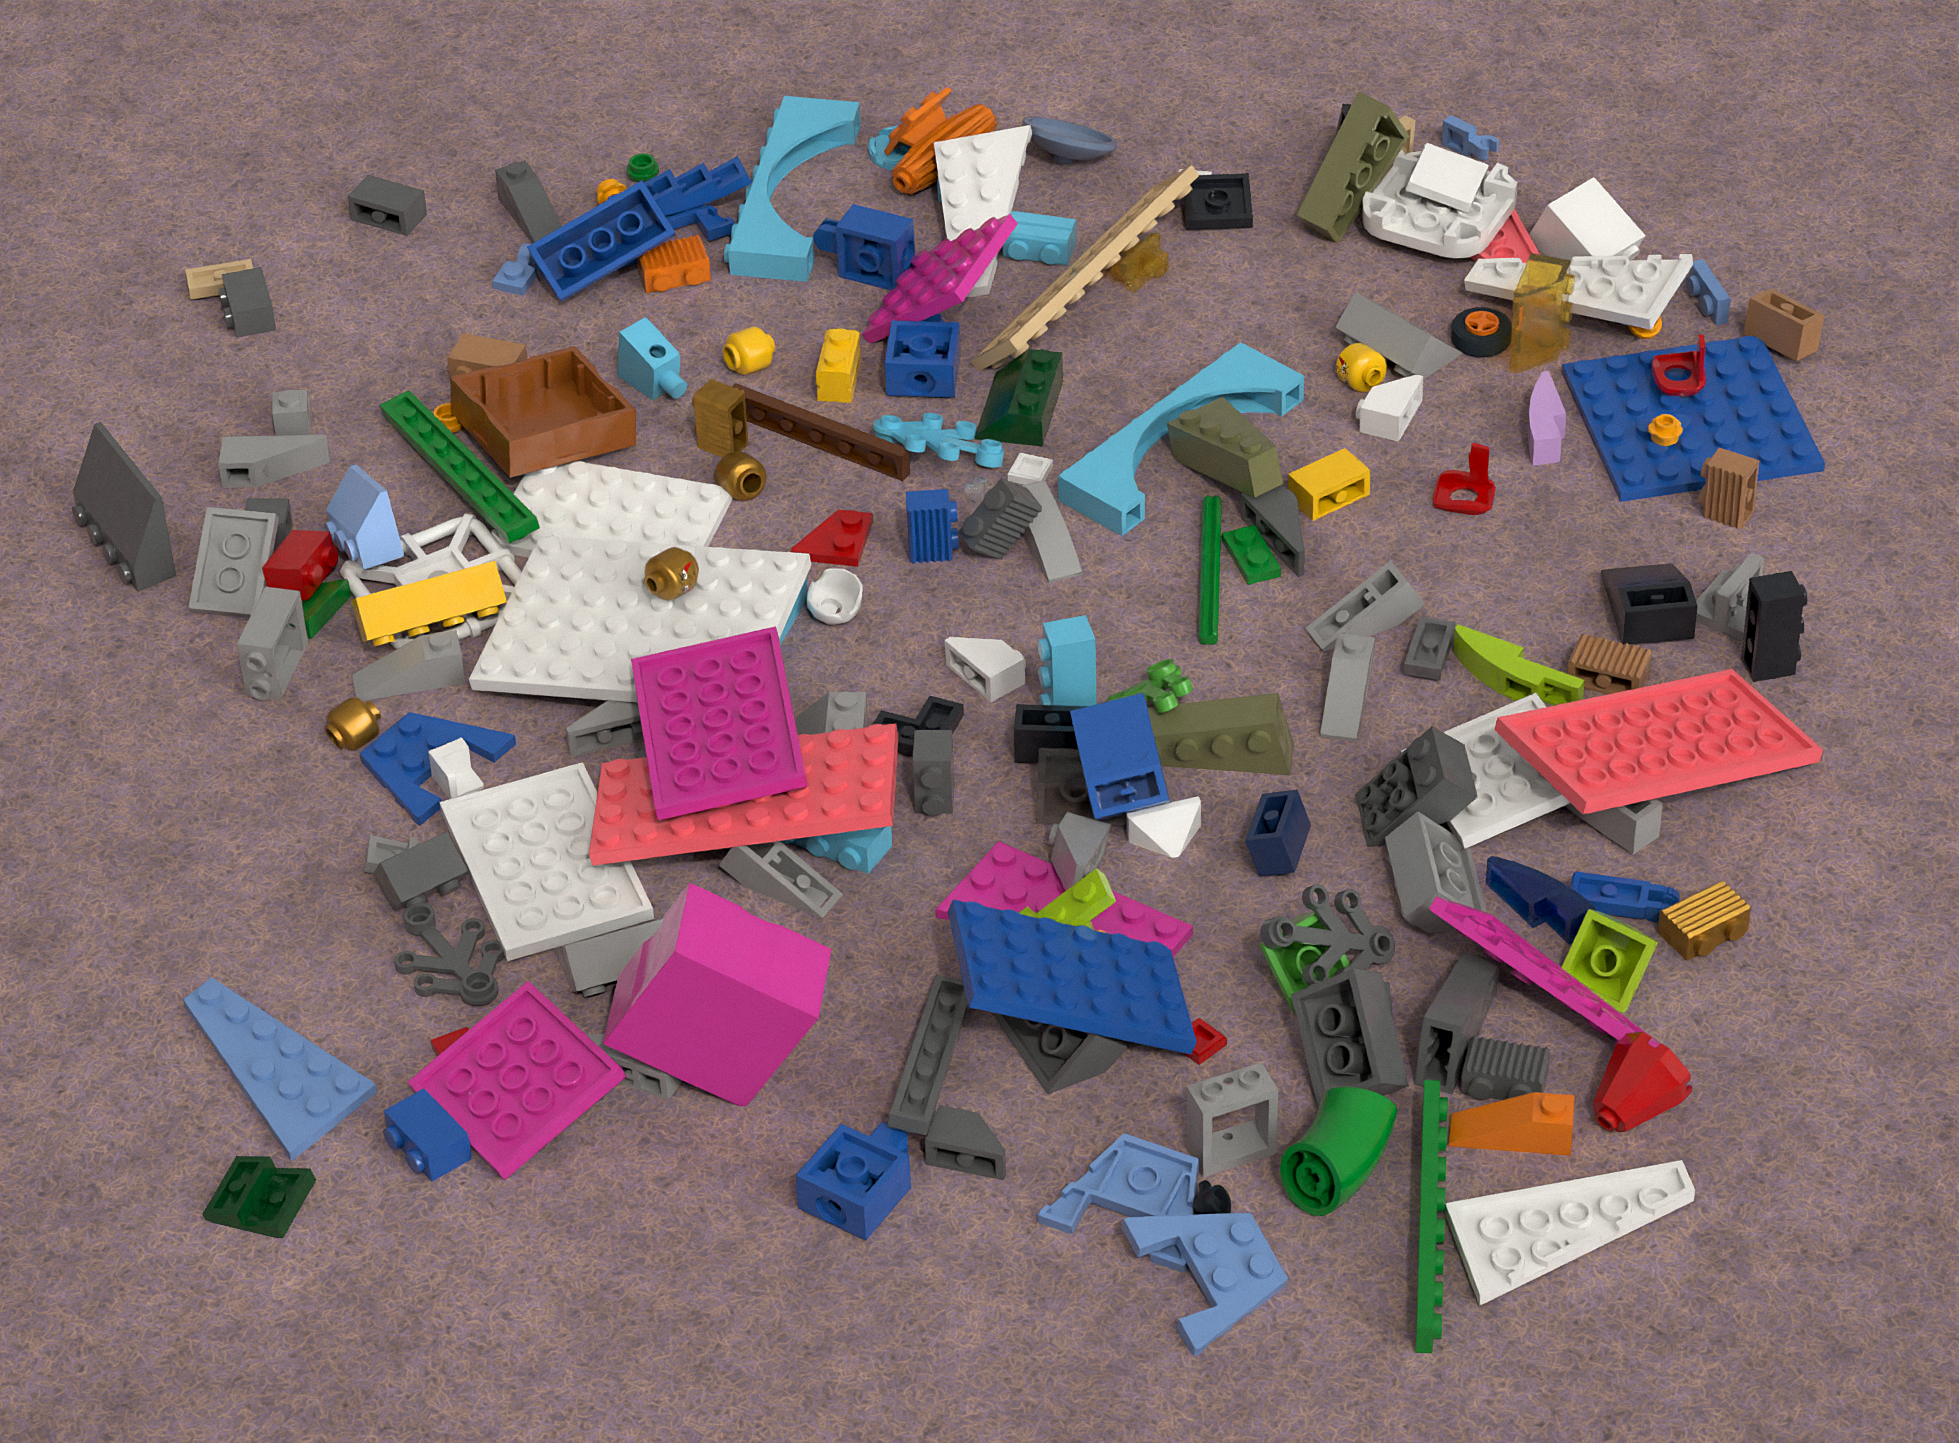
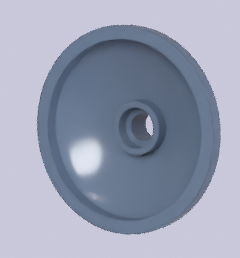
M1028 116L1024 117L1022 121V126L1031 125V140L1041 149L1053 154L1054 161L1063 164H1072L1073 160H1092L1107 155L1116 149L1118 142L1112 136L1101 131L1063 120Z

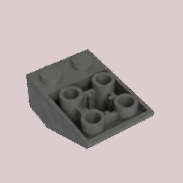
M1433 726L1416 738L1396 759L1390 761L1369 783H1366L1356 794L1367 847L1386 844L1385 837L1417 811L1439 825L1452 820L1478 797L1465 744Z

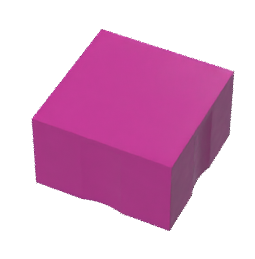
M689 883L664 915L658 931L640 946L620 972L603 1044L733 1104L747 1106L818 1020L832 949L782 925L762 920L750 914L741 906Z

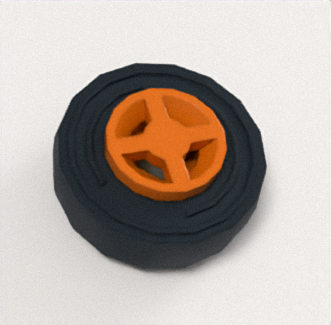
M1488 307L1466 309L1457 314L1452 321L1451 340L1456 349L1474 357L1498 355L1505 351L1511 343L1512 324L1507 315L1499 310Z

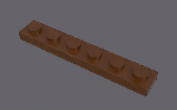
M737 383L733 385V388H738L745 392L747 422L900 481H904L910 475L909 451L904 447Z

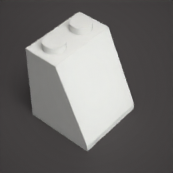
M1594 177L1548 204L1529 234L1538 250L1549 257H1554L1558 262H1572L1573 257L1623 255H1626L1630 261L1639 254L1640 249L1638 247L1646 236Z

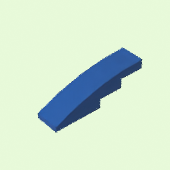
M736 156L708 171L705 163H702L676 178L671 169L646 181L644 184L666 216L720 199L752 184V181L740 159Z

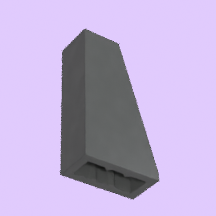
M1462 953L1423 1017L1414 1085L1424 1087V1080H1440V1091L1453 1095L1463 1071L1470 1039L1474 1035L1478 1037L1497 993L1500 962Z

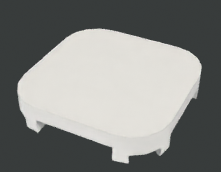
M1401 150L1393 161V167L1374 192H1365L1362 221L1364 228L1371 235L1435 255L1457 259L1477 255L1488 247L1514 211L1517 203L1518 181H1515L1508 175V167L1497 163L1491 172L1487 171L1469 213L1406 191L1408 181L1423 151L1405 154Z

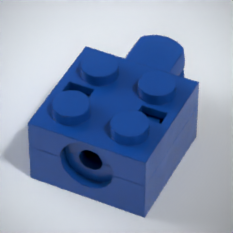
M852 204L840 221L825 218L813 235L814 243L819 250L837 254L840 278L891 291L899 285L896 282L897 278L913 266L910 260L915 256L914 221L911 218Z
M935 314L922 321H891L885 358L886 395L955 398L961 356L959 322H944L940 314Z
M888 1122L881 1123L870 1136L840 1124L796 1174L798 1209L867 1240L911 1189L907 1133L901 1129L888 1127Z

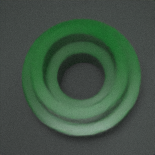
M641 153L630 158L626 171L628 177L632 180L648 181L658 175L659 165L652 155Z

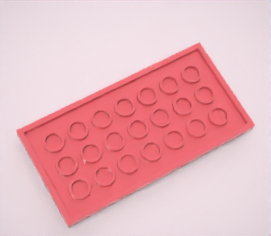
M1733 669L1497 717L1494 728L1511 747L1582 814L1622 807L1818 763L1823 753V749Z
M896 723L887 725L874 724L869 727L850 730L837 729L832 732L813 735L800 734L798 738L808 787L658 820L655 811L647 757L628 760L616 759L611 762L602 763L589 848L592 866L893 826L899 738Z

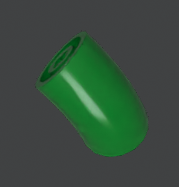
M1346 1086L1326 1090L1322 1095L1319 1109L1310 1128L1296 1143L1288 1147L1281 1157L1280 1174L1282 1184L1289 1198L1301 1210L1316 1216H1325L1348 1202L1370 1177L1386 1149L1398 1113L1396 1105L1388 1098L1362 1088Z

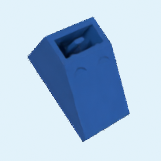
M1144 693L1070 711L1094 817L1097 821L1171 803Z

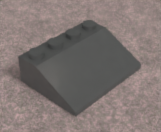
M101 422L94 424L73 489L76 506L72 507V513L79 526L85 525L87 527L92 543L102 546L107 562L117 565L122 581L125 584L130 582L139 592L176 576L162 497Z

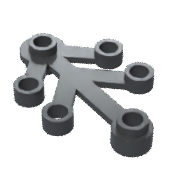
M1320 884L1305 888L1302 893V901L1308 909L1313 910L1327 930L1296 926L1290 919L1284 916L1265 920L1260 929L1261 939L1270 949L1287 947L1292 942L1328 947L1313 963L1305 965L1302 970V979L1309 987L1310 984H1317L1329 978V970L1348 950L1359 951V954L1348 967L1338 969L1335 976L1353 968L1366 970L1372 963L1376 965L1387 963L1395 953V941L1391 932L1383 926L1372 925L1360 909L1361 897L1359 893L1353 889L1338 892L1334 898V904L1338 912L1347 915L1359 934L1350 933L1328 905V891ZM1313 892L1318 896L1317 903L1313 899ZM1346 896L1350 900V907H1348L1345 902ZM1313 969L1318 973L1317 980L1313 976Z
M417 903L409 906L404 911V922L407 932L412 935L421 936L439 957L416 955L411 951H403L394 958L396 971L404 975L412 974L416 970L455 974L459 979L436 978L430 973L420 974L414 979V988L417 995L429 997L436 992L460 995L464 1002L477 1006L488 1004L497 997L499 987L497 980L493 978L496 964L505 957L500 942L496 940L485 942L481 946L482 960L478 969L473 970L469 966L477 941L481 940L485 935L483 921L471 918L462 923V936L457 950H455L435 928V913L430 905ZM471 928H477V929H478V930L475 931V932H469V931H468V930L471 929ZM491 950H497V951H498V952L495 953V954H488V953H487V952H489V951H491ZM404 961H412V963L407 965L401 964ZM424 983L432 984L428 987H421Z

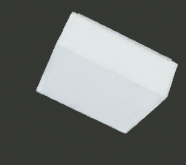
M1019 453L1008 473V481L1027 485L1046 480L1053 467V460Z

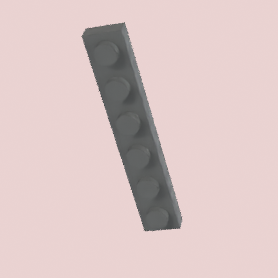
M936 974L889 1114L888 1127L901 1129L908 1133L928 1134L968 1009L963 980Z

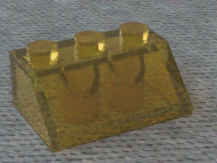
M1530 254L1514 292L1510 373L1518 374L1556 361L1562 349L1568 350L1572 330L1567 329V322L1570 323L1574 307L1573 302H1568L1569 295L1573 293L1575 285V275L1570 274L1571 260Z

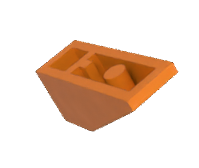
M1533 1092L1452 1113L1449 1147L1571 1156L1575 1095Z

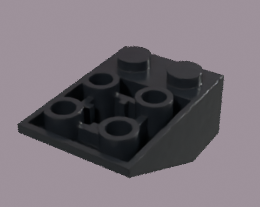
M1672 563L1601 570V576L1623 645L1626 643L1639 644L1695 638L1698 605L1690 581Z

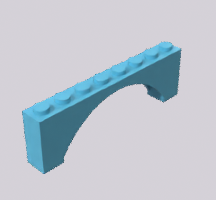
M784 96L780 108H776L774 111V125L768 128L767 145L761 147L760 164L754 166L752 185H747L746 202L739 207L738 224L734 223L732 226L731 244L727 243L725 246L724 262L729 263L730 275L808 282L815 262L813 238L804 237L786 224L770 203L771 196L780 181L804 161L846 144L855 145L861 127L860 102Z
M1240 342L1231 350L1222 354L1220 358L1209 366L1203 368L1186 383L1178 386L1171 394L1155 403L1145 413L1133 419L1130 424L1119 432L1111 435L1100 446L1088 452L1074 465L1065 469L1058 476V501L1123 536L1145 519V494L1138 491L1134 477L1137 467L1147 451L1161 438L1169 434L1168 422L1178 418L1184 411L1195 410L1220 397H1224L1240 413H1276L1282 417L1304 400V375Z

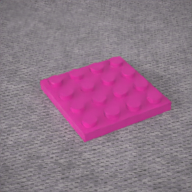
M1011 214L999 219L992 217L976 230L968 228L955 240L945 239L933 250L927 252L924 249L917 253L910 260L913 266L897 278L896 282L899 285L884 296L882 307L868 318L870 323L862 333V336L867 342L874 343L889 336L891 321H922L963 302L1017 226L1016 220Z
M527 981L407 1083L414 1093L425 1088L469 1134L470 1148L505 1180L626 1078L623 1069L536 987Z

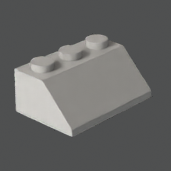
M1357 292L1353 295L1336 325L1337 329L1346 333L1343 340L1349 344L1362 343L1370 346L1385 358L1386 364L1388 360L1396 363L1393 370L1405 377L1415 374L1421 375L1425 379L1462 354L1456 348Z
M828 692L795 718L798 735L828 733L837 729L850 730L868 727L866 692Z
M1417 811L1385 837L1389 853L1387 858L1392 866L1395 878L1394 887L1398 892L1402 907L1400 912L1410 926H1417L1427 933L1456 930L1455 927L1429 910L1437 896L1487 912L1470 847L1464 849L1457 836Z
M664 918L554 948L571 991L582 990L583 997L605 992L604 984L618 980L620 972L640 946L658 931Z

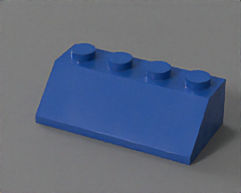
M641 180L527 246L532 262L545 283L562 302L674 237L676 232Z

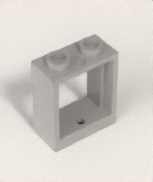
M272 587L264 588L237 642L246 696H252L258 700H281L308 645L300 591Z
M1262 1062L1187 1086V1151L1190 1156L1198 1158L1199 1172L1202 1177L1277 1154L1278 1088ZM1229 1081L1232 1082V1084L1227 1085L1225 1084V1082ZM1255 1104V1120L1212 1133L1213 1117Z

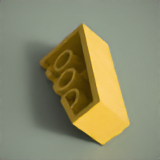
M491 561L351 600L362 641L372 640L375 647L395 641L394 634L407 631L409 637L430 632L429 624L442 621L445 628L465 622L463 615L477 612L478 618L499 613L498 606L507 603L496 561Z

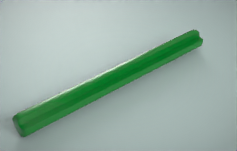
M1207 495L1203 498L1198 641L1202 645H1215L1218 642L1222 499L1218 495L1213 497Z

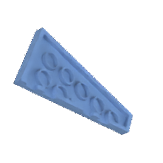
M212 977L183 999L185 1009L203 1035L208 1038L215 1048L217 1055L221 1061H224L232 1077L255 1110L260 1113L269 1126V1130L275 1139H278L291 1162L377 1093L374 1082Z

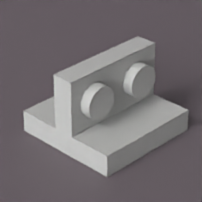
M1751 553L1742 564H1737L1731 573L1722 570L1696 600L1698 605L1696 622L1743 641L1749 578L1762 576L1764 558Z

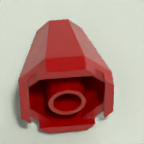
M1644 1032L1626 1033L1616 1044L1593 1100L1595 1119L1607 1131L1627 1132L1682 1103L1692 1092V1085H1686L1691 1080V1074L1669 1047L1662 1043L1656 1048L1648 1044L1652 1037Z

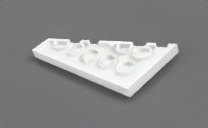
M1031 125L934 142L947 239L950 241L955 240L968 228L976 230L992 217L999 219L1011 213L1019 185V173L1026 159L1027 143L1030 142L1032 136ZM998 253L967 297L990 293L998 263Z
M1680 254L1679 259L1662 260L1661 255H1648L1647 260L1629 261L1626 255L1573 257L1572 262H1555L1554 257H1542L1540 263H1522V260L1519 258L1478 259L1464 282L1467 291L1652 329L1691 269L1693 258L1692 254Z
M1680 1160L1445 1203V1216L1480 1306L1693 1202L1695 1189L1683 1161Z

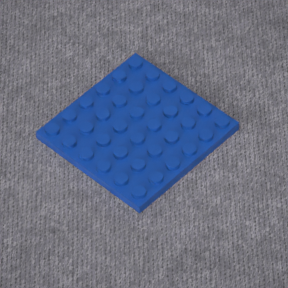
M1744 336L1742 338L1705 343L1704 368L1706 384L1700 392L1689 396H1668L1662 393L1653 378L1651 364L1653 357L1656 355L1697 351V344L1562 364V374L1620 502L1702 490L1706 484V478L1701 477L1702 466L1706 458H1712L1718 448L1759 460L1757 481L1824 471L1825 461L1764 341L1755 336ZM1681 368L1670 369L1664 374L1673 381H1683L1691 376L1690 372ZM1661 414H1669L1681 422L1683 432L1675 444L1662 446L1652 441L1648 425L1653 418Z

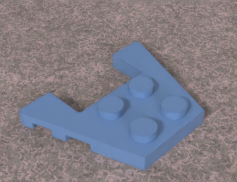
M1124 1133L1089 1165V1171L1076 1183L1070 1182L1061 1191L1062 1196L1051 1206L1046 1204L1040 1210L1038 1221L1040 1224L1073 1234L1090 1203L1130 1217L1194 1215L1199 1160L1196 1157ZM1177 1245L1150 1253V1259L1153 1263L1185 1273L1188 1268Z
M1251 1213L1144 1216L1123 1219L1121 1228L1137 1257L1177 1245L1209 1302L1211 1308L1180 1318L1176 1328L1193 1356L1203 1352L1210 1343L1219 1336L1222 1337L1232 1329L1233 1325L1247 1314H1251L1287 1285L1288 1277Z

